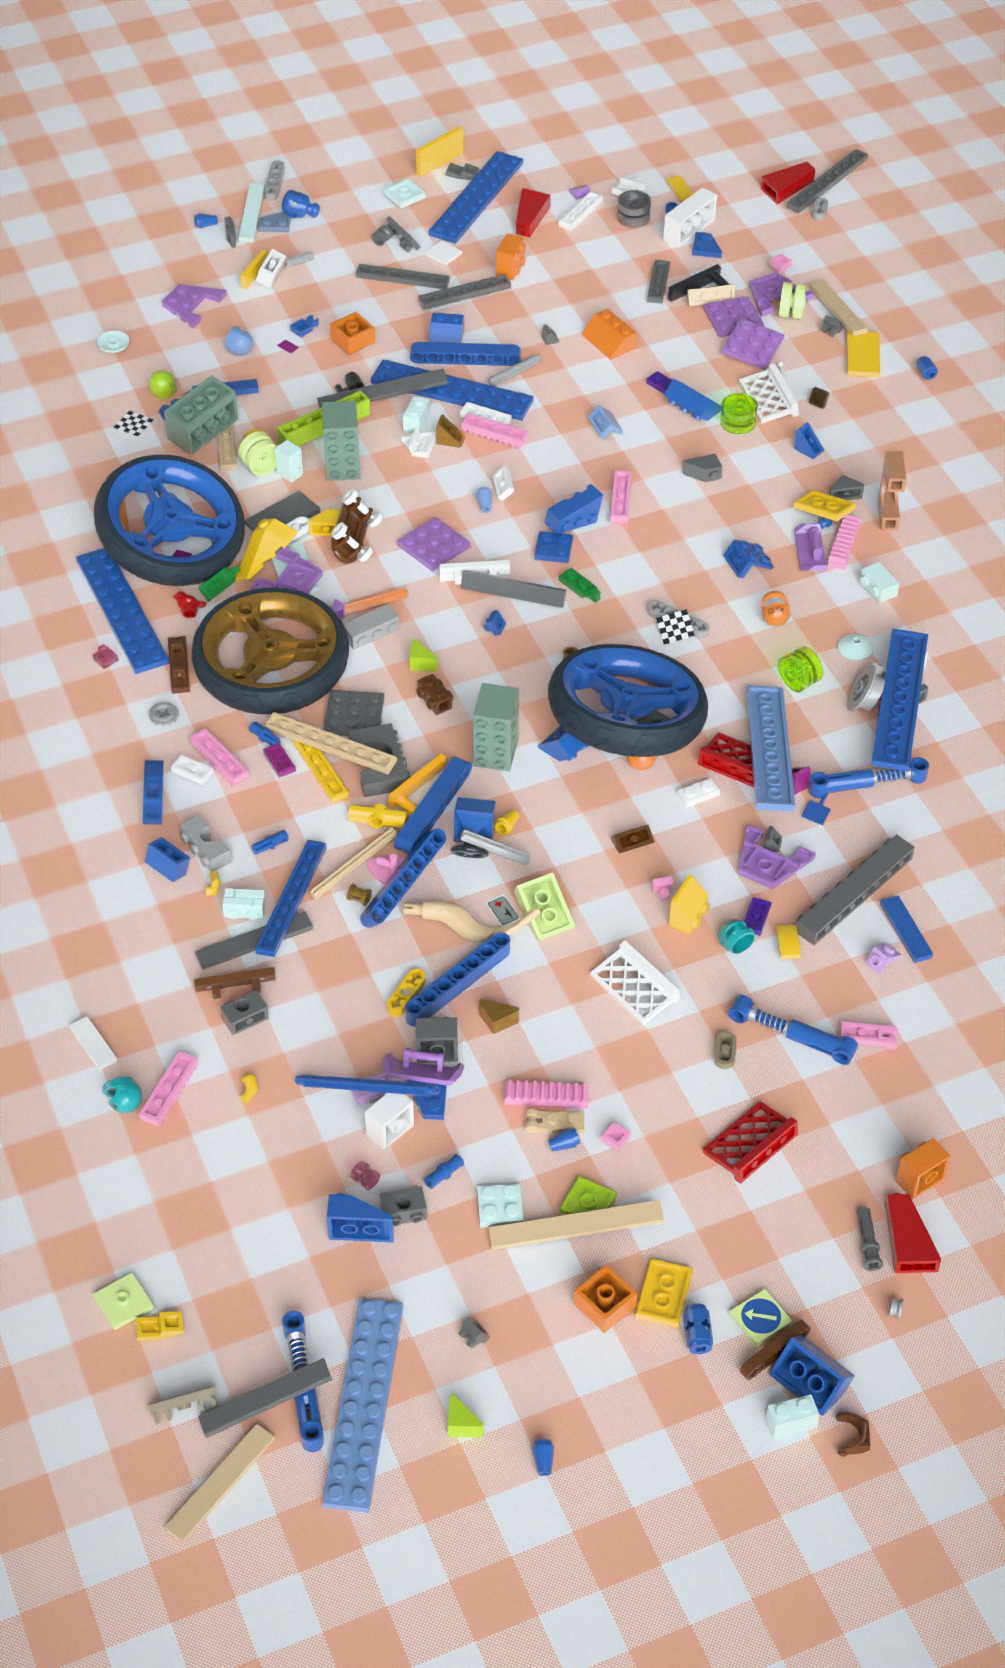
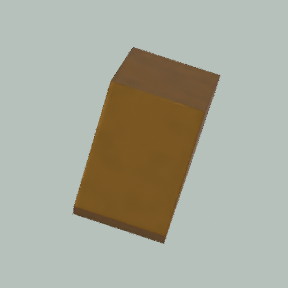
M443 414L440 415L436 425L437 444L460 448L465 435Z
M480 999L479 1015L493 1034L519 1022L518 1007Z

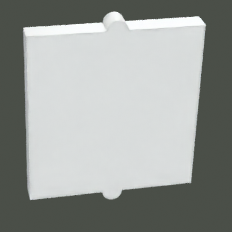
M444 241L433 245L432 248L425 252V255L444 265H447L462 254L461 250Z

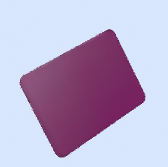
M287 340L277 345L289 353L299 348Z

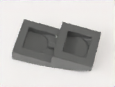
M450 162L445 175L456 179H473L476 177L479 168L465 163L464 167Z
M228 216L224 218L226 240L232 248H236L235 225L232 218Z

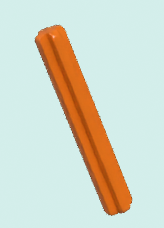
M401 588L345 604V615L405 599L408 597V592L406 588Z

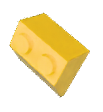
M688 874L673 897L669 926L690 935L694 928L697 929L699 927L701 917L706 915L710 908V904H708L709 895L692 875Z

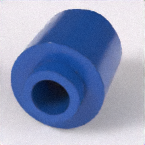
M922 356L917 360V369L924 379H933L937 375L938 368L929 357Z

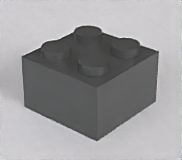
M425 1017L416 1019V1050L437 1054L444 1053V1062H458L457 1017ZM417 1059V1063H432V1062H434V1061H427V1060Z

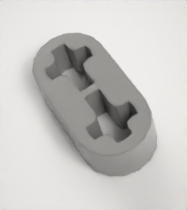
M817 198L815 200L812 210V218L814 220L822 221L825 219L828 210L827 199Z

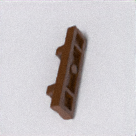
M186 636L168 637L172 694L190 692Z
M270 967L194 979L196 992L212 990L213 999L221 998L220 989L252 984L253 991L261 992L260 983L276 980L275 968Z

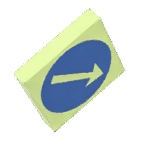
M766 1289L730 1310L729 1314L756 1347L790 1327L793 1322Z

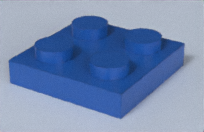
M539 531L534 560L569 563L573 535Z

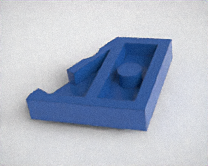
M696 232L692 255L722 258V251L712 234Z
M407 1080V1082L426 1083V1082H419V1081ZM427 1083L438 1086L439 1094L431 1096L413 1095L415 1104L419 1107V1112L423 1119L444 1120L447 1085Z

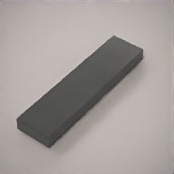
M655 260L647 302L663 304L670 261Z

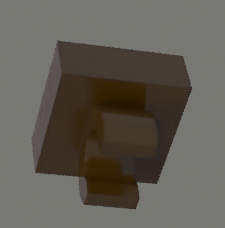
M814 387L809 403L824 409L830 392Z

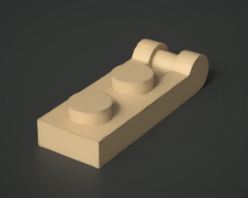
M526 1110L528 1122L525 1124V1130L529 1133H561L567 1128H575L577 1134H584V1112Z

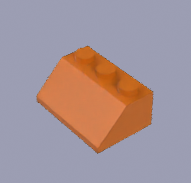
M608 308L596 313L582 332V336L610 360L636 348L637 333Z

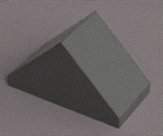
M841 475L830 488V495L845 500L862 499L864 484Z

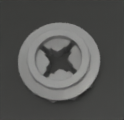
M166 702L154 705L149 711L150 720L155 725L161 724L164 726L169 724L171 726V723L176 722L179 716L177 707Z

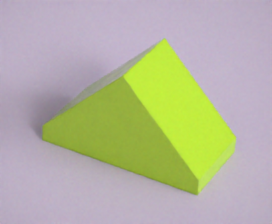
M412 639L409 656L410 670L436 672L438 670V657L417 639Z
M451 1394L449 1396L448 1437L481 1438L484 1435V1424L454 1394Z

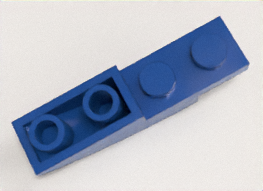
M145 760L143 824L162 825L164 761Z

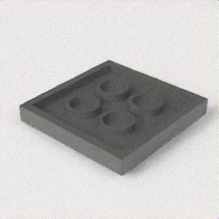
M330 690L323 730L338 736H348V731L381 725L384 693Z

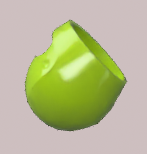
M158 370L150 376L149 388L156 398L169 399L176 394L177 384L171 373L165 370Z

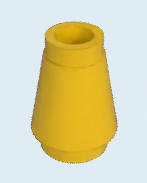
M511 810L498 818L494 826L496 832L500 835L510 834L519 819L518 812Z

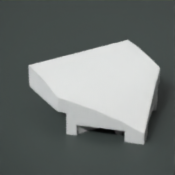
M634 176L632 179L620 177V183L612 187L611 193L620 196V194L629 190L645 192V183L640 182L638 176Z
M417 427L412 434L400 436V440L412 456L429 458L437 437L436 431L420 432Z

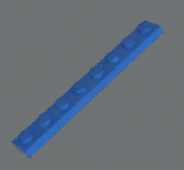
M307 840L256 945V954L270 957L276 956L327 849L326 843Z

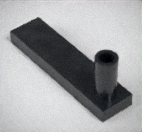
M716 264L670 286L667 299L673 302L687 295L688 289L702 288L712 282L717 286L730 284L720 275L721 266Z

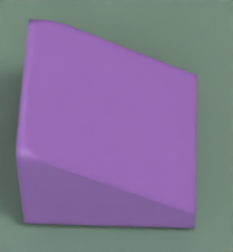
M581 185L569 189V193L576 199L585 197L589 193V186Z
M335 599L332 610L342 620L345 618V604Z

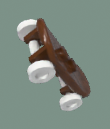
M354 488L344 494L338 520L331 533L332 552L340 562L345 564L353 563L357 559L364 562L371 556L373 549L369 545L362 548L367 526L369 525L373 528L383 518L379 511L372 514L373 509L371 507L367 508L360 502L361 498L357 497L358 492Z

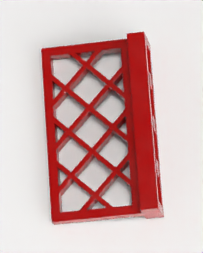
M718 732L706 747L703 746L701 748L698 765L754 787L751 746ZM721 740L727 744H719L718 741ZM735 748H741L743 750L736 751ZM723 749H730L731 752H723ZM739 756H747L748 759H740Z
M759 1101L704 1147L703 1153L734 1174V1180L741 1184L798 1135L797 1120L792 1117L787 1119ZM761 1109L767 1113V1116L755 1117V1114ZM779 1121L782 1123L779 1127H770V1122ZM768 1122V1128H755V1123ZM744 1123H753V1128L740 1129V1126ZM768 1133V1137L765 1139L756 1140V1134ZM753 1134L754 1140H741V1135ZM729 1135H738L739 1140L726 1141V1138ZM739 1146V1152L727 1153L726 1147ZM741 1146H754L751 1151L742 1152ZM717 1147H724V1153H714L712 1150ZM727 1158H740L735 1165L727 1162Z

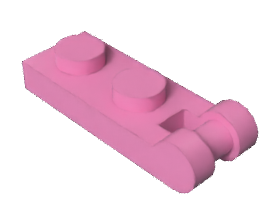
M841 1022L840 1037H851L861 1045L881 1046L889 1050L898 1048V1040L896 1039L898 1037L897 1027Z

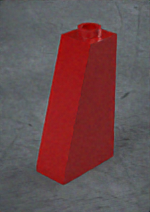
M806 161L764 175L761 180V190L776 204H780L814 182L815 168Z
M522 188L516 218V234L531 237L551 207L550 194Z
M901 1193L887 1194L885 1211L894 1272H938L941 1257L910 1195Z

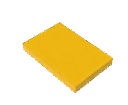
M811 490L794 502V508L839 521L856 509V503Z
M651 1258L635 1318L679 1328L693 1268Z

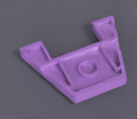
M775 272L750 281L749 287L761 316L774 312V306L770 302L781 298L783 282H792V280ZM793 284L792 293H795L796 285H794V284ZM805 291V301L814 298L812 291Z
M179 284L162 300V306L173 315H178L181 321L187 322L189 327L194 329L201 322V316L191 312L205 298L220 303L227 296V290Z
M286 546L277 553L278 560L290 563L276 582L258 577L251 586V590L277 587L298 590L309 594L321 579L323 573L317 566L308 560H303L300 554L296 551L292 552L289 546Z
M748 824L738 874L774 889L813 861L816 853L800 846L792 859L786 858L758 846L757 844L763 837L764 831Z

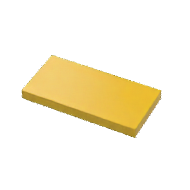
M459 125L416 149V168L419 177L463 153V127Z
M847 331V376L880 377L879 332H867L852 336Z

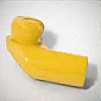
M215 870L209 873L211 886L205 887L206 896L208 897L216 896L219 891L221 881L219 873Z
M250 1073L244 1075L241 1079L246 1086V1090L240 1096V1099L246 1104L250 1102L259 1089L256 1077Z

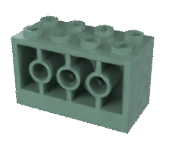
M213 375L209 376L164 411L168 439L188 454L193 455L238 420L235 391Z
M356 401L322 402L327 481L361 479Z
M482 683L473 713V766L510 772L519 740V688Z

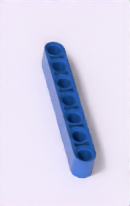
M414 342L410 349V360L413 363L513 366L521 361V348L515 344Z
M455 756L450 760L398 833L394 841L395 849L409 854L422 836L430 832L468 778L472 770L471 762Z
M434 829L422 836L361 914L360 920L364 927L372 928L385 921L446 842V834L442 829Z
M503 932L496 933L411 999L405 1006L406 1022L408 1025L416 1027V1019L432 1017L508 957L510 954L509 935Z

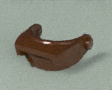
M848 1412L838 1413L836 1415L837 1421L852 1424L860 1434V1439L854 1445L837 1449L838 1455L845 1457L849 1454H860L869 1451V1421L856 1414Z

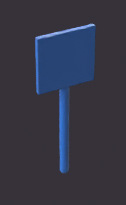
M829 793L822 797L819 804L810 800L802 817L823 825L831 810L823 806Z

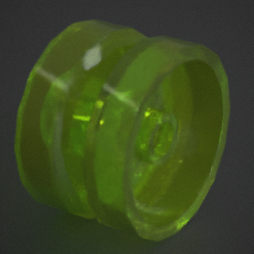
M734 393L726 396L721 404L720 424L722 428L732 434L751 432L756 426L757 401L750 395L743 393Z
M807 646L796 648L792 653L784 655L778 661V670L783 682L794 692H802L823 678L822 663L816 653Z

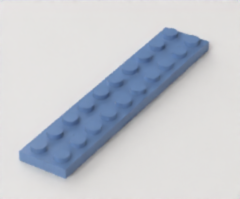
M747 685L746 700L756 809L794 811L795 798L783 687Z
M359 1298L323 1497V1508L365 1513L370 1511L404 1308L403 1303Z

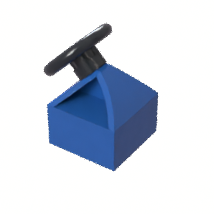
M457 798L454 809L453 842H462L463 846H453L450 849L452 854L467 858L488 857L489 852L487 850L461 841L460 835L463 830H468L493 840L496 801Z

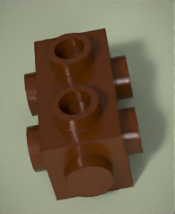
M434 674L417 680L418 688L416 692L418 697L426 702L428 709L432 710L436 716L452 709V693L446 690L442 681L437 679Z

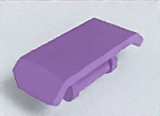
M819 523L800 524L794 529L800 570H828L821 537V525Z
M405 1048L404 1061L397 1060L391 1053H388L382 1062L383 1071L388 1077L441 1085H452L462 1075L465 1066L460 1062L453 1068L445 1067L444 1053L415 1051L410 1048ZM410 1058L437 1062V1065L410 1062Z

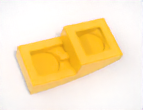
M776 925L778 950L781 959L801 958L796 925Z
M182 1311L159 1312L158 1317H137L135 1319L137 1342L164 1339L182 1334L184 1332Z

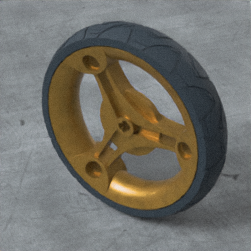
M259 588L231 596L207 613L195 632L191 658L200 683L221 703L247 713L271 715L275 712L282 714L307 707L323 698L333 689L347 666L349 640L340 618L320 599L308 593L288 588ZM283 618L294 620L310 627L318 636L315 640L293 638V636L285 631L269 628L262 622V619ZM230 632H246L249 637L243 646V654L246 661L240 669H225L219 660V647L223 639ZM294 662H317L308 672L294 679L278 683H256L266 673L284 669Z

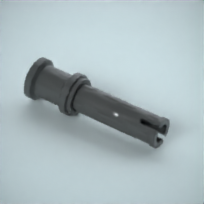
M861 1207L857 1210V1216L862 1237L860 1250L864 1254L865 1259L863 1266L867 1271H876L883 1267V1261L879 1256L880 1245L875 1240L870 1208L867 1209V1207Z

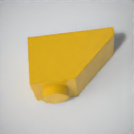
M327 509L309 520V535L331 536L340 510Z

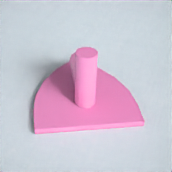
M391 854L390 856H379L366 860V864L374 878L385 884L405 858Z

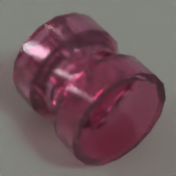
M360 1161L355 1165L350 1176L356 1182L360 1181L361 1186L366 1190H370L378 1183L381 1175L375 1169H370L368 1163Z

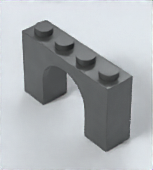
M392 723L348 731L349 740L388 753L397 758V762L388 775L374 769L360 771V784L364 797L391 793L411 777L410 771L405 769L407 768L406 758L401 755L403 754L402 745L397 742L399 741L398 732L393 729Z

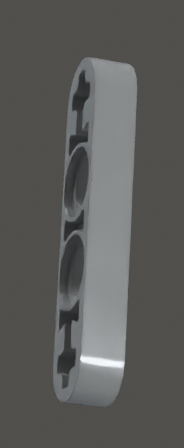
M276 160L271 163L264 189L265 199L268 201H274L278 198L285 172L283 161Z
M658 600L650 601L647 610L648 615L655 619L680 611ZM689 615L695 634L694 637L699 639L706 638L709 635L708 623Z

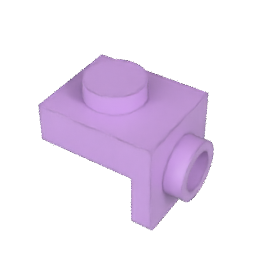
M890 944L878 945L872 949L866 964L880 974L883 973L887 964L897 962L901 954Z

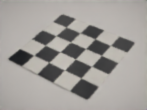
M128 411L113 428L138 437L154 419Z
M687 609L656 618L664 645L695 636Z

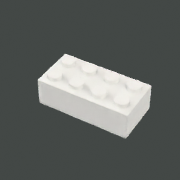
M701 188L672 211L668 212L664 218L663 240L678 248L692 238L696 232H700L715 220L717 194Z

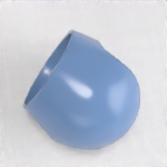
M233 326L226 338L225 347L236 356L246 355L253 347L252 336L247 331L240 330V327Z

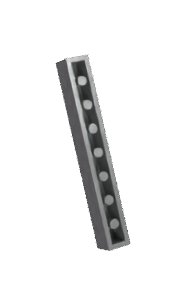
M898 835L888 839L882 848L875 850L867 861L864 860L855 871H851L844 881L838 882L830 893L827 892L822 897L821 901L817 904L814 903L805 915L799 916L796 921L798 935L813 946L816 945L913 859L915 846Z

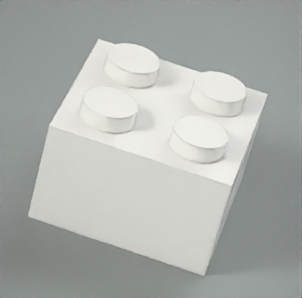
M384 1093L380 1100L375 1104L369 1105L365 1111L366 1136L381 1149L385 1150L414 1126L413 1101L405 1094Z

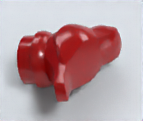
M183 591L173 595V598L178 602L182 615L188 619L194 618L197 615L198 608L207 606L206 602L199 601L191 595H186Z

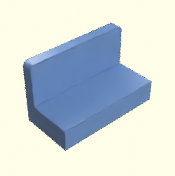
M598 405L588 415L600 437L605 439L612 430L620 434L623 433L613 414L601 405Z

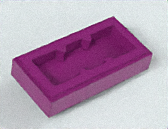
M280 743L263 749L265 758L279 778L296 771L295 765Z

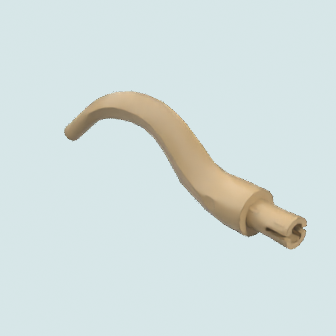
M424 900L423 904L405 902V908L403 909L404 915H422L423 919L442 921L460 936L476 942H486L493 935L500 932L510 936L541 914L536 907L522 919L511 925L485 927L477 923L464 908L448 902Z

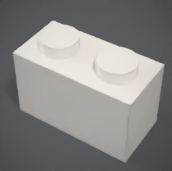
M272 249L262 264L256 281L270 288L281 271L286 256Z

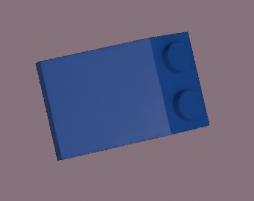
M343 1193L329 1194L327 1208L329 1240L394 1243L392 1215L352 1195H345Z

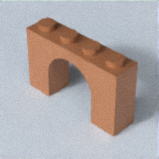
M885 451L878 497L879 519L882 531H898L899 528L898 492H904L906 485L903 451Z

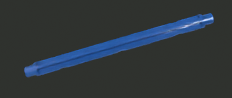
M305 1074L295 1078V1083L303 1087L418 1096L439 1094L438 1086L427 1083L325 1077Z

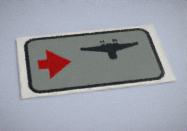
M504 894L485 902L501 926L510 925L521 919Z

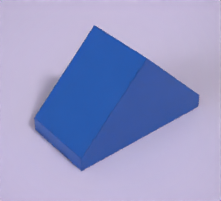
M806 422L796 430L794 449L811 459H815L824 451V448L810 424Z

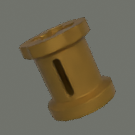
M352 883L347 891L346 898L350 901L361 902L362 905L366 906L370 901L372 891L371 889L359 888L356 884Z

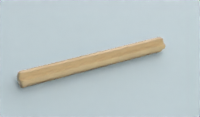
M390 827L310 890V895L314 899H318L396 838L397 831Z

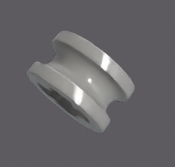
M892 1297L889 1317L895 1315L897 1319H900L903 1299L897 1301L895 1297Z

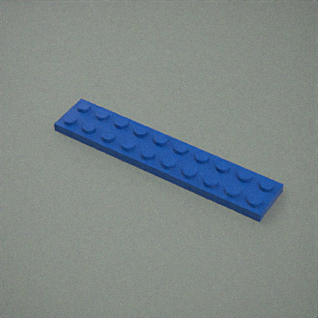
M497 151L430 228L429 236L456 244L523 165V158Z
M383 359L371 377V384H379L430 371ZM446 375L448 384L411 392V394L464 406L466 402L512 415V419L523 421L534 402V396L450 375Z
M105 548L76 556V562L135 675L169 664V658L123 572Z
M892 629L884 679L885 685L882 692L871 766L909 772L929 634Z

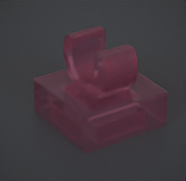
M104 644L97 648L98 652L93 654V660L103 669L119 661L118 655L108 646L105 647Z

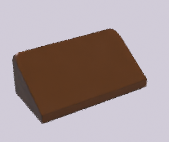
M648 824L611 837V841L619 854L655 842Z

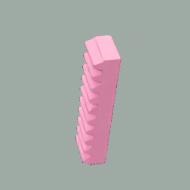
M470 413L467 414L461 423L464 433L468 430L469 434L474 432L476 436L480 434L482 438L486 436L488 440L492 438L494 442L499 440L500 444L504 441L505 445L510 443L512 447L516 445L518 449L523 446L529 431Z
M615 470L611 523L628 524L631 471Z
M850 515L844 516L831 554L829 555V567L845 570L861 525V518Z
M206 728L190 737L193 748L196 747L197 752H200L201 756H204L205 760L209 761V764L213 765L214 769H217L218 773H221L227 782H230L231 787L248 779V771Z
M178 1051L139 1113L140 1120L161 1127L162 1120L166 1118V1113L169 1114L170 1107L173 1108L178 1094L181 1095L182 1088L184 1089L186 1082H189V1076H192L193 1070L197 1069L198 1062L196 1057Z
M509 1079L505 1085V1105L588 1108L589 1086L586 1083L579 1085L578 1082H575L574 1085H571L569 1082L565 1085L561 1082L554 1084L553 1081H550L549 1084H546L545 1081L538 1084L536 1080L532 1083H529L528 1080L521 1083L520 1080L512 1082Z

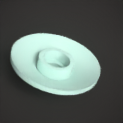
M109 331L99 336L97 345L105 352H119L129 345V337L121 331Z
M861 634L845 635L838 642L839 653L850 660H864L873 653L874 646L872 641Z

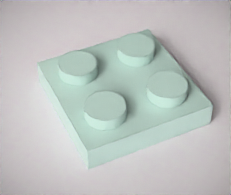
M405 179L384 189V195L400 208L426 198V193L410 179Z
M520 1184L477 1186L480 1228L523 1222Z

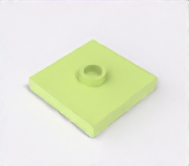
M133 1273L93 1293L95 1301L114 1330L154 1309L153 1304Z

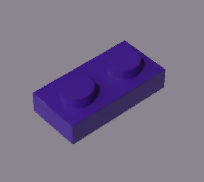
M656 371L646 379V384L664 394L672 379Z
M753 897L744 922L747 928L753 929L755 935L761 936L772 902Z

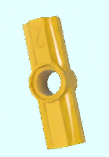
M374 804L372 807L350 805L348 815L349 821L368 823L370 827L375 829H381L384 825L403 828L408 818V812L391 810L383 804Z

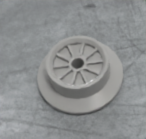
M874 665L866 666L856 678L847 700V709L853 712L858 708L869 711L878 702L884 689L885 680L876 675V667Z

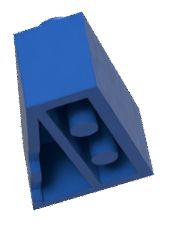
M589 484L583 492L577 491L571 499H564L548 508L544 523L556 534L594 524L598 519L603 494L592 484Z

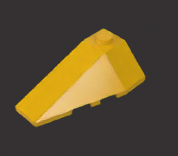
M275 518L261 520L252 534L240 565L241 571L237 573L235 579L243 581L253 577L264 567V561L270 558L273 559L276 556L275 552L280 547L285 548L297 534L296 530Z

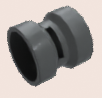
M382 225L372 233L371 238L376 245L382 246L392 238L393 233L388 226Z

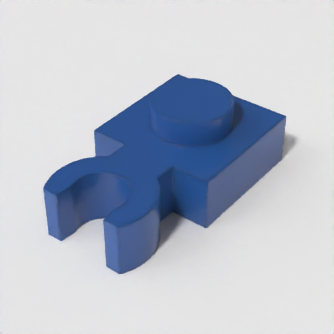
M309 315L306 320L300 319L290 325V331L299 337H303L313 331V327L319 325V319L313 320V315Z

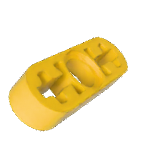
M415 968L410 970L387 1001V1012L390 1016L399 1017L403 1015L406 1004L418 995L426 984V974L422 969ZM403 990H410L412 992L407 996L401 994Z

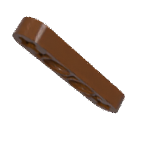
M799 1320L749 1358L741 1366L739 1372L747 1380H751L779 1359L791 1337L798 1335L806 1337L810 1333L811 1327L804 1320Z

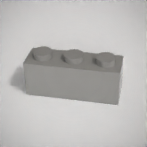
M386 604L344 623L349 645L355 650L399 629V616Z

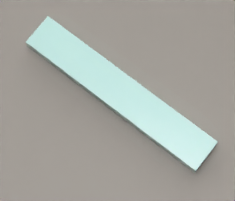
M250 183L239 233V242L254 243L265 184Z

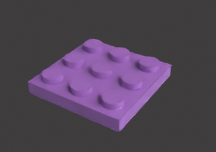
M748 296L703 304V310L719 338L730 336L740 318L764 326L762 319Z
M740 318L724 345L722 354L766 370L783 342L785 334Z
M434 517L397 541L398 547L432 572L440 567L439 564L447 563L471 547L467 539L437 517Z

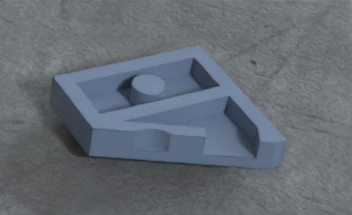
M284 212L261 217L259 220V232H289L291 217Z

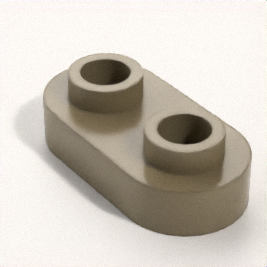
M722 1031L716 1036L714 1062L721 1069H729L735 1063L736 1036L732 1032Z

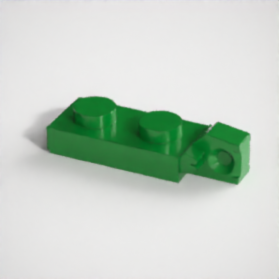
M238 565L231 569L224 567L200 585L198 589L209 602L235 582L234 575L240 572L241 569Z
M573 568L559 575V581L582 599L588 597L595 603L600 600L601 592L598 588Z

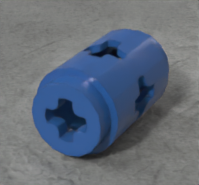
M703 1304L688 1305L683 1313L687 1348L693 1354L708 1353L712 1350L713 1345L709 1310Z

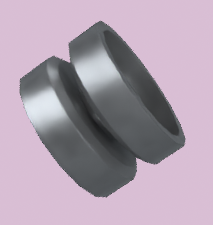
M629 190L620 194L618 197L617 220L622 225L631 228L646 225L650 220V196L639 190Z

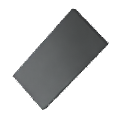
M297 491L246 519L245 525L253 532L258 527V523L263 519L275 518L286 525L298 517L311 518L320 513V508L303 493Z

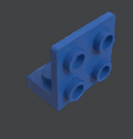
M734 539L723 554L739 578H744L752 565L771 570L774 567L771 559L764 553L762 546L757 543L752 544L745 540Z

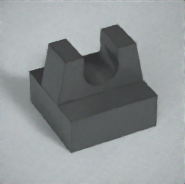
M828 315L823 319L824 323L821 328L823 333L830 329L829 335L833 337L836 333L842 331L843 328L839 321Z
M470 1317L462 1322L464 1326L458 1333L462 1338H466L470 1334V1339L466 1342V1345L470 1348L475 1347L481 1342L485 1343L490 1338L481 1324Z

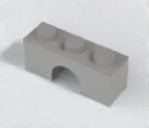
M200 815L180 824L181 833L179 836L184 844H188L192 854L200 858L205 868L208 867L210 871H216L232 862L230 849L220 838L212 842H206L211 839L210 827Z

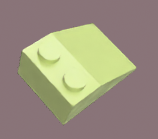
M553 873L516 886L514 893L523 914L527 915L536 907L541 913L529 922L538 941L575 927Z

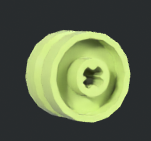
M783 282L779 317L787 318L790 308H793L792 317L795 319L802 318L806 300V284L797 283L795 293H792V282Z
M254 432L242 441L239 446L238 456L253 474L258 476L266 475L277 467L275 448L278 445L266 433Z

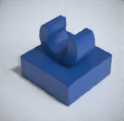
M495 610L486 619L487 622L483 625V628L486 632L492 631L494 636L501 635L506 622L499 611Z

